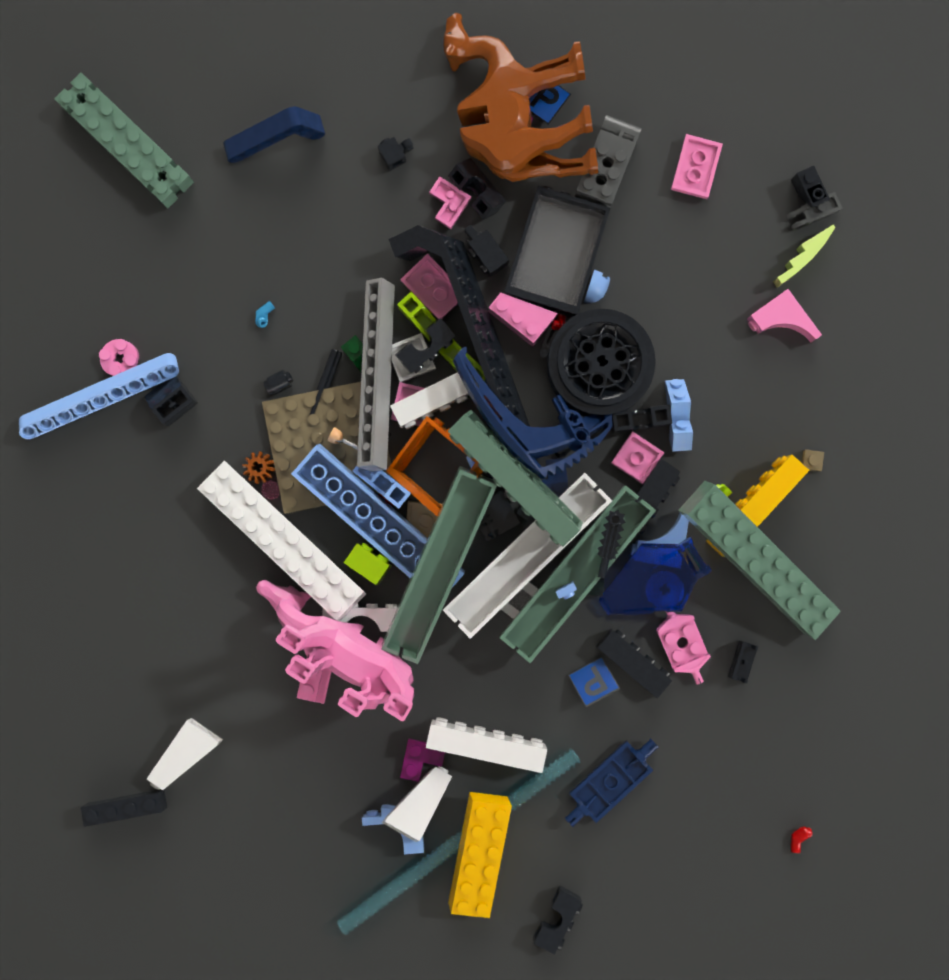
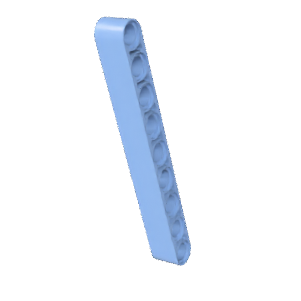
M171 353L163 354L22 415L19 418L20 436L24 439H33L176 377L179 373L176 356Z

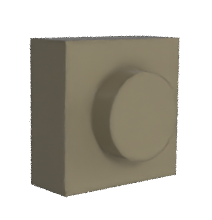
M803 450L802 464L809 470L822 471L824 452Z

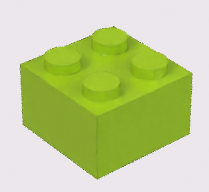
M357 543L344 561V564L375 585H379L392 566L389 564L390 560L382 554L377 556L373 553L374 548L368 544L363 543L361 545Z

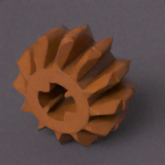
M261 451L258 452L257 456L252 452V459L245 458L249 462L248 465L242 464L243 468L248 469L243 472V475H249L247 480L251 482L254 479L255 484H259L260 478L263 483H266L265 476L268 478L273 477L269 474V471H275V468L270 467L274 464V461L269 460L270 455L268 454L263 457V452ZM256 464L263 465V468H260L262 471L255 470V467L257 468Z

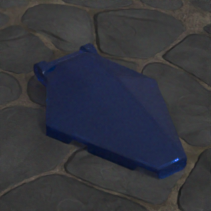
M692 537L685 539L679 544H641L605 590L603 596L599 598V602L607 615L652 614L655 611L681 612L697 580L712 571L711 567L706 565L694 546L695 542ZM684 549H688L700 570L696 571L694 564Z

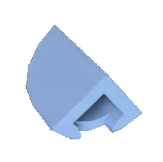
M594 270L584 303H594L603 298L607 292L610 277H603L602 272Z

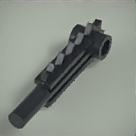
M619 510L615 512L609 511V515L605 517L608 523L603 525L606 530L601 532L605 538L599 540L603 546L597 548L599 550L597 555L602 557L597 577L604 579L609 561L616 559L615 555L618 554L615 548L620 546L617 540L622 538L619 532L624 530L621 525L626 523L623 519L625 514H620Z

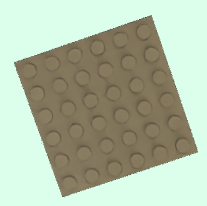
M361 382L324 389L315 414L311 415L310 412L316 403V396L319 390L262 402L284 514L326 506L325 503L291 475L317 444H321L352 472L357 466L358 450L343 442L332 444L327 440L335 427L343 433L345 440L358 446ZM389 449L387 455V469L391 465ZM366 483V484H367L372 490H374L377 494H380V493L377 492L373 487H371L368 483Z

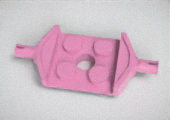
M671 602L663 605L668 616H666L667 618L658 626L656 631L674 672L691 673L696 684L703 683L704 680L699 671L711 656L703 643L694 621L695 618L690 614H676ZM681 637H685L687 640V644L684 647H678L677 641Z

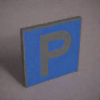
M602 657L568 675L585 707L620 689Z

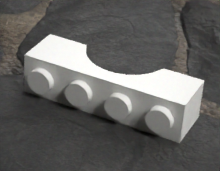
M357 603L341 622L348 623L353 617L366 616L377 623L380 632H387L397 610V604H386L385 607H378V604H366V607H359ZM323 608L322 616L328 617V618H331V619H334V618Z

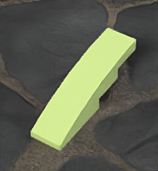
M834 225L804 242L796 249L800 255L790 260L785 265L788 271L773 281L777 288L792 278L813 259L834 231Z

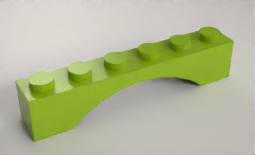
M410 292L397 304L398 309L430 343L429 336L424 330L435 322L436 319L422 302ZM452 339L454 342L446 349L442 347L438 352L458 372L453 360L462 348ZM466 353V357L486 383L481 366Z

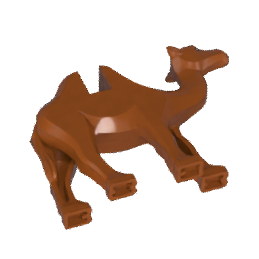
M454 13L448 17L443 47L444 54L450 63L452 71H456L460 64L476 58L484 59L489 65L484 82L457 106L462 126L486 122V124L460 128L463 145L468 154L483 161L496 176L512 182L548 175L561 178L586 175L588 173L598 174L595 148H590L582 158L561 159L544 152L546 150L558 149L582 133L593 132L590 105L584 106L581 113L575 119L561 126L544 129L531 128L532 120L529 98L532 95L560 84L586 80L580 41L574 42L572 49L566 55L541 62L530 68H524L515 61L507 46L500 39L492 36L469 37L462 25L463 19L460 13Z

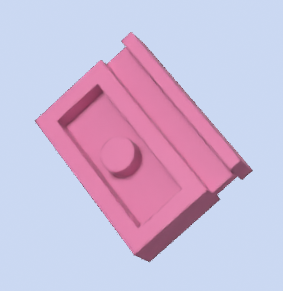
M329 668L321 669L314 673L306 683L302 684L300 682L297 698L324 704L332 671Z

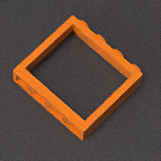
M426 416L386 472L432 513L438 516L442 505L403 471L434 429L464 454L465 448L460 443L456 444L449 437L451 434L448 432L450 428H444V422L437 417L432 419ZM473 458L472 460L475 464L470 470L476 472L477 477H479L483 471L478 466L479 462Z

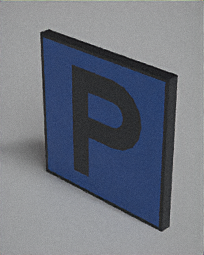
M559 85L541 90L529 98L531 113L549 125L571 96V93Z

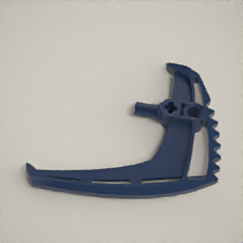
M463 347L453 360L464 386L490 429L518 461L542 479H545L547 474L554 476L556 470L562 473L564 467L571 468L573 463L578 464L580 458H586L588 456L587 452H593V446H598L612 428V414H591L582 418L578 412L569 410L561 395L552 399L559 413L558 426L541 428L527 426L503 405L480 377L466 357L467 347ZM602 428L605 429V431L601 433L599 436H597L594 439H590L591 435H593ZM567 448L575 451V453L565 459L542 467L536 460L537 458Z

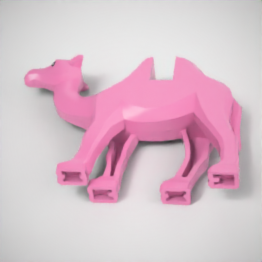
M267 580L258 582L256 586L257 592L270 602L277 613L280 624L283 626L281 633L276 638V642L293 654H297L298 651L303 649L307 656L305 659L300 655H294L285 669L288 675L304 684L314 673L321 669L329 668L343 680L361 687V691L358 692L351 687L345 689L343 696L340 697L338 702L341 708L354 717H358L362 710L376 709L379 704L384 703V711L400 721L406 719L413 706L412 700L414 698V688L411 686L414 681L412 669L399 655L396 656L381 650L384 640L382 637L379 638L377 643H374L360 634L364 628L361 624L345 623L324 616H310L302 613L303 606L311 598L307 592H299L293 586H277Z

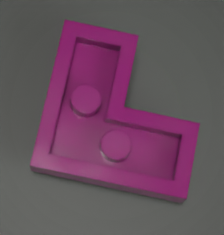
M409 738L400 778L419 782L423 763L442 766L445 752L426 748L427 742Z

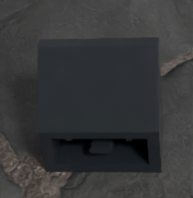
M177 376L162 382L145 396L151 410L162 424L168 427L198 404L197 400Z

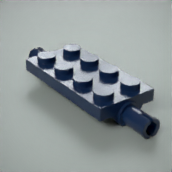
M650 738L639 750H635L627 740L569 792L578 804L565 817L566 821L574 827L585 815H589L595 823L603 818L653 771L646 763V759L659 748Z

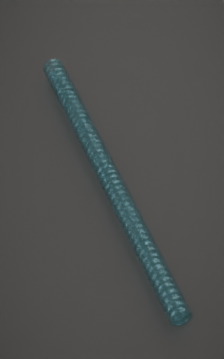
M571 748L568 749V753L564 752V755H560L558 760L555 759L553 764L549 763V767L545 766L543 773L534 774L535 777H530V781H525V784H521L519 789H515V792L511 791L508 796L512 805L511 813L512 810H517L516 807H521L522 803L525 804L527 799H532V795L536 796V793H540L542 788L545 789L547 784L551 785V781L555 782V778H560L562 773L566 774V770L570 771V767H575L576 763L579 764L580 758ZM462 828L461 832L457 831L455 836H451V839H446V843L442 842L441 846L436 847V850L433 849L431 854L428 853L426 857L421 858V861L418 860L416 865H411V869L407 868V871H403L401 876H397V879H392V883L388 882L387 886L382 887V890H377V894L373 893L372 897H368L367 901L364 900L362 902V905H357V908H353L352 912L349 911L347 916H342V920L338 919L337 925L340 931L348 935L349 931L352 932L354 930V927H359V923L363 924L364 920L367 921L369 916L372 917L374 915V912L378 913L379 909L382 910L384 905L387 906L389 904V901H394V898H398L399 894L402 895L404 890L407 891L409 889L408 887H413V883L417 884L419 879H423V876H428V872L432 873L434 868L437 869L438 865L443 864V861L447 862L449 857L452 858L453 854L456 855L459 849Z

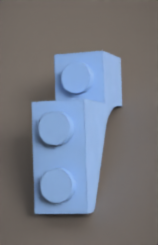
M684 379L666 380L667 405L670 404L672 418L669 435L672 452L692 450L691 400Z

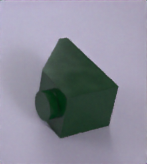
M355 335L341 346V349L362 373L363 343Z

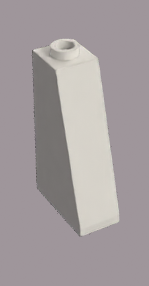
M188 719L147 780L150 781V785L155 789L164 790L219 745L223 739L194 719Z
M440 766L432 768L383 819L382 823L415 842L420 841L452 778L448 774L449 771Z

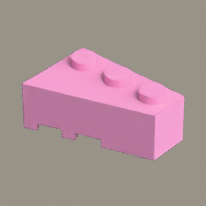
M503 293L497 296L489 306L488 311L532 347L552 324V321L556 319L558 314Z

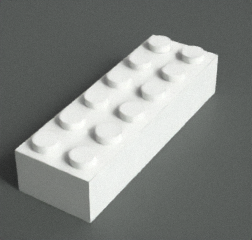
M436 717V720L432 719L426 744L428 749L543 773L547 747L542 743L543 740L531 738L530 741L523 739L524 736L518 734L507 736L504 735L505 732L500 730L488 732L485 731V727L481 726L470 728L466 727L467 724L456 721L455 724L447 723L448 720Z

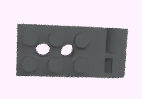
M606 115L593 147L596 149L599 173L582 175L576 190V198L584 197L589 202L604 203L607 207L611 208L642 128ZM603 164H608L610 168L604 167ZM601 181L604 185H598L596 182Z

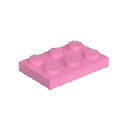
M686 134L671 190L707 200L723 144Z
M428 253L400 279L437 319H443L458 305L448 274Z

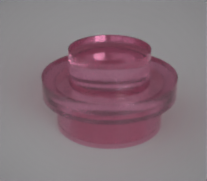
M270 480L262 485L261 492L266 499L273 500L280 495L277 482Z

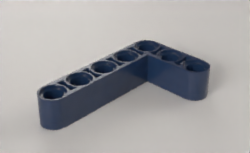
M294 106L286 108L230 137L223 142L228 162L235 163L293 134L316 140L325 136V130L320 115Z

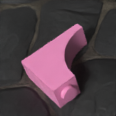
M789 289L747 318L749 327L752 331H756L757 334L770 328L784 327L801 333L810 343L822 336Z

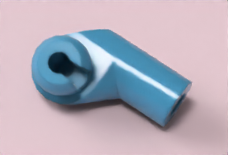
M270 300L256 311L255 323L260 328L267 326L268 313L275 309Z

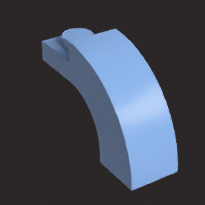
M357 466L353 469L356 475L398 509L411 494L382 470L370 472Z

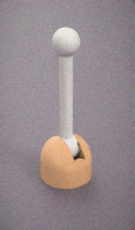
M333 428L328 437V442L332 444L343 442L358 450L357 445L343 438V433L339 429Z

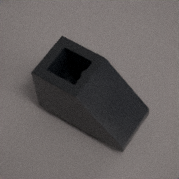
M815 166L796 173L791 179L798 196L811 208L830 200Z

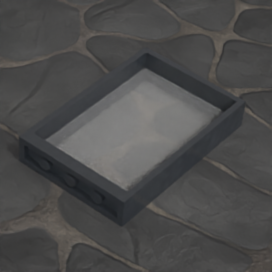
M538 186L504 294L572 318L577 315L611 208L607 207L604 203L589 202L584 197H573L564 191H553L548 186Z

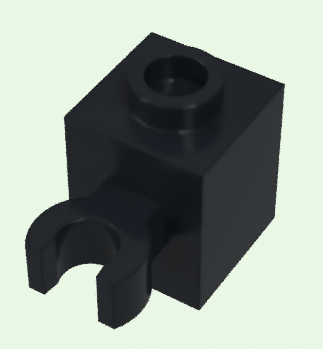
M395 137L391 139L386 138L378 145L379 153L390 171L406 163L404 153L414 149L410 138L404 140L401 144L397 143Z

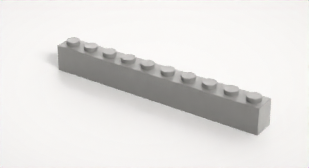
M384 278L367 280L365 292L357 467L370 472L387 470L395 285Z

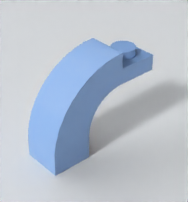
M384 804L381 807V813H378V810L367 811L366 814H363L362 826L383 824V819L396 806ZM401 834L404 854L424 853L423 836L420 841L415 842Z

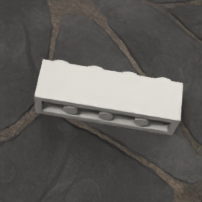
M457 372L390 405L400 427L409 429L416 425L415 421L424 420L426 416L431 418L434 416V412L438 410L443 412L451 408L450 404L456 401L458 404L468 399L469 393Z

